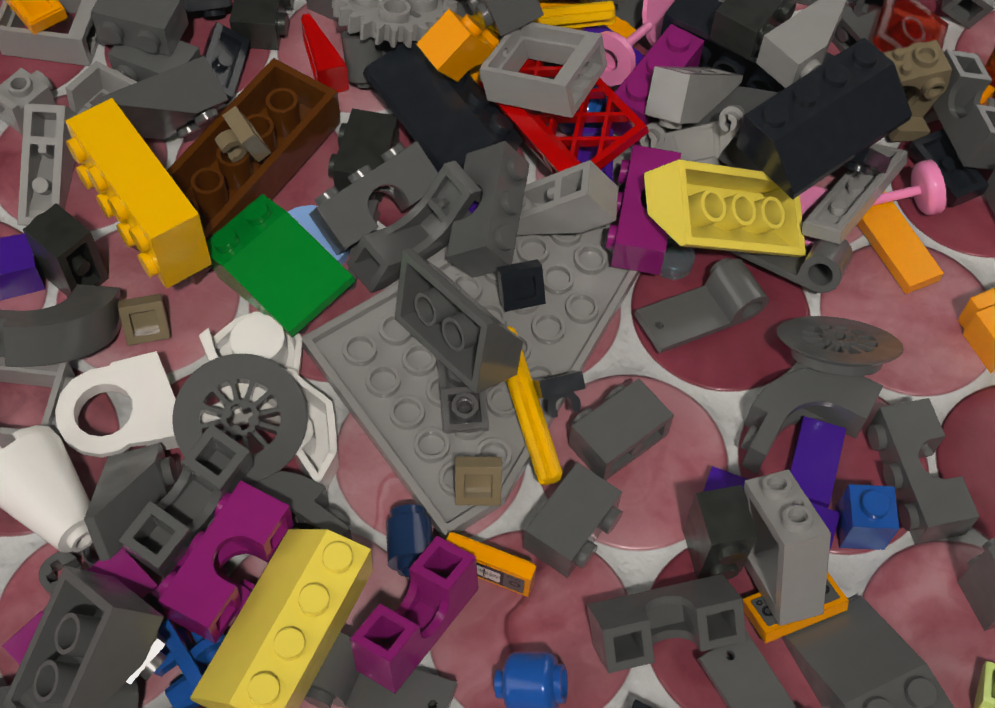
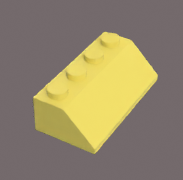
M678 159L644 173L647 214L680 246L790 257L806 256L804 235H802L803 221L800 195L792 200L763 171Z
M288 529L190 699L206 708H299L373 572L371 549L328 529Z

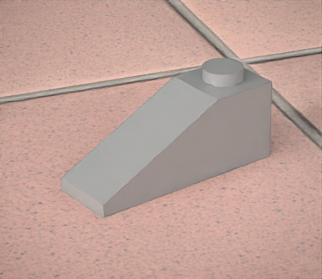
M817 0L765 34L756 63L785 88L821 66L848 0Z
M655 66L644 115L659 118V126L680 130L682 129V124L699 123L741 84L743 75L710 67Z
M24 103L17 225H29L34 217L44 213L55 203L65 209L75 159L66 144V140L70 139L71 135L65 120L78 115L65 105Z
M591 160L529 183L525 187L517 235L582 233L616 221L618 186Z

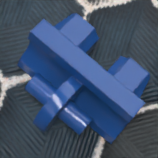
M166 619L161 623L158 632L167 640L165 646L160 650L167 658L154 673L162 677L178 665L184 676L166 688L165 695L173 708H196L200 704L192 701L190 697L208 667L206 664H210L226 634L223 633L218 642L214 644L192 632L191 634L197 645H194L185 628H175L172 621Z

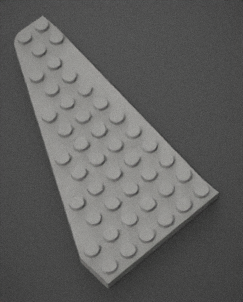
M613 132V136H621ZM633 145L613 160V182L618 186V192L624 193L625 185L618 184L622 159L630 161ZM616 217V221L582 233L517 235L512 264L535 259L539 260L543 269L546 304L505 312L500 301L497 271L471 278L446 258L448 245L427 259L455 283L459 284L464 291L485 307L502 324L516 329L518 337L523 341L522 350L532 379L572 370L583 371L640 273L639 271L611 267L614 250L606 249L610 224L618 226L620 217ZM398 279L370 299L302 336L303 349L417 505L425 508L426 515L431 518L432 525L438 534L446 540L449 532L459 534L503 506L530 462L531 457L506 380L486 389L489 431L444 434L437 358L395 320ZM565 397L560 398L556 402L557 414L566 400ZM538 398L549 429L555 418L549 417L545 412L544 403L546 398ZM456 457H502L501 506L455 505Z

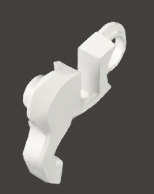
M257 311L234 319L213 337H211L209 328L203 331L199 337L208 362L230 354H253L277 363L294 378L303 393L307 408V428L302 444L295 454V459L305 477L318 482L326 487L327 490L339 468L333 403L300 377L303 342L299 332L292 338L271 316ZM157 351L111 362L110 366L87 370L68 383L60 393L55 409L57 429L68 446L83 455L101 458L123 453L130 447L150 446L161 443L163 451L179 448L172 424L176 398ZM236 384L239 399L245 398L249 384ZM231 386L220 389L221 394L229 402L234 400ZM256 387L251 403L258 400L266 391ZM111 391L121 393L130 398L133 408L130 419L123 428L115 433L105 436H94L87 434L79 428L78 416L80 410L88 399L93 396ZM270 399L259 411L278 406L274 399ZM220 402L211 405L212 407L218 409H224V406ZM240 409L234 410L232 412L233 420L228 424L230 427L237 424L242 426L247 424L248 419L253 415L251 412L243 414ZM203 413L201 416V424L220 420L219 417ZM275 416L260 421L280 425L281 417Z

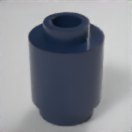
M405 504L397 506L390 511V518L386 521L388 566L392 570L398 571L400 576L410 577L409 568L433 541L431 518L426 515L425 508L420 505Z

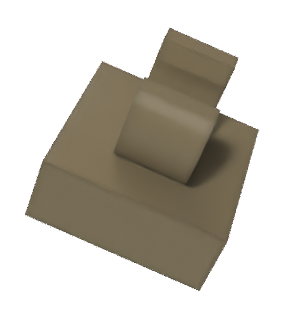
M236 106L222 115L231 129L221 132L214 140L223 153L226 152L233 163L242 159L247 151L258 162L271 154V151L253 124Z
M161 293L118 301V311L127 346L170 338V328Z
M456 457L455 505L501 506L502 457Z

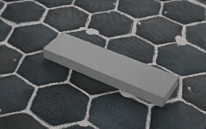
M879 144L869 147L891 158L886 174L870 169L866 176L847 170L802 222V235L841 244L907 164L908 151Z

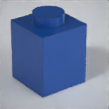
M848 485L836 505V511L841 513L837 525L839 548L885 550L899 530L895 487Z

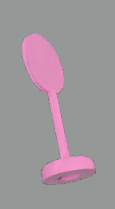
M643 0V25L627 38L611 31L599 33L603 37L607 67L600 78L608 86L621 85L635 68L636 56L632 46L646 35L647 40L653 46L660 38L664 15L675 0Z
M931 159L916 163L911 172V187L882 193L872 206L914 197L918 208L924 214L935 215L942 213L947 199L945 182L940 168ZM812 186L800 194L802 221L808 217L830 190ZM804 235L805 246L812 247L817 238Z

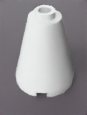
M35 425L12 433L16 440L5 448L0 446V508L60 552L83 551L93 543L84 521L90 501L62 439L49 426Z

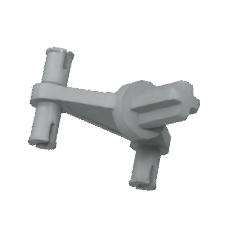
M729 105L721 111L718 121L668 132L667 128L659 126L658 122H651L647 124L649 133L640 139V144L645 147L681 153L680 160L719 165L718 158L741 128L745 111L739 105Z

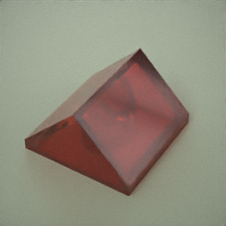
M884 0L872 38L873 44L884 53L898 48L909 47L917 42L925 43L937 40L942 49L949 24L918 0Z

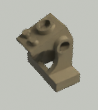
M937 40L925 43L917 42L909 47L884 52L895 64L912 112L909 121L888 134L891 141H914L931 132L924 119V115L947 90L952 68Z

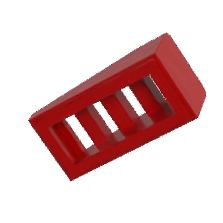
M310 13L303 14L301 17L303 42L314 79L338 91V93L347 91L349 89V79L346 63Z

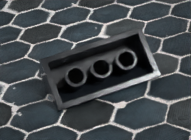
M864 37L746 113L736 146L793 200L909 121L912 112L894 62Z
M412 41L411 48H408L402 42L366 66L363 71L364 76L413 139L418 142L438 171L441 170L445 163L456 161L464 169L467 153L506 141L517 151L523 142L522 137L513 128L511 120L504 116L492 101H487L485 90L481 89L471 77L470 71L458 82L433 66L417 46V41Z

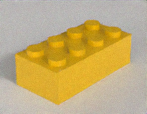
M113 98L65 120L71 138L66 140V144L78 164L81 163L80 166L76 167V171L82 183L88 190L95 188L99 193L96 195L99 206L108 219L113 216L116 217L119 222L116 227L125 244L129 248L134 245L138 248L140 253L137 254V257L150 278L157 275L167 289L212 265L198 212Z

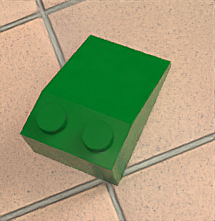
M261 194L252 203L247 205L244 210L206 241L212 262L211 267L219 279L262 314L271 316L292 338L355 282L353 275L286 210L264 194Z

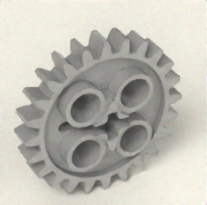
M332 0L333 17L338 18V25L348 26L347 33L349 34L360 32V40L373 37L375 38V45H379L385 40L389 41L390 46L393 48L396 47L397 42H403L408 48H411L412 41L418 42L448 9L456 13L458 1Z

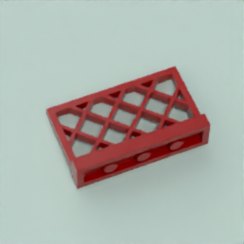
M528 58L518 72L539 77H556L563 65L544 66L545 61ZM601 78L598 79L594 85L595 88H592L579 107V111L572 118L550 113H535L531 109L493 102L499 111L511 120L513 128L552 174L581 164L577 159L580 147H598L597 155L591 161L599 169H602L649 133L647 125ZM480 81L479 84L484 90L483 83ZM589 99H607L606 111L587 112ZM603 122L601 136H582L585 123ZM612 122H629L633 126L622 136H609ZM558 123H576L574 135L570 137H557L555 134Z

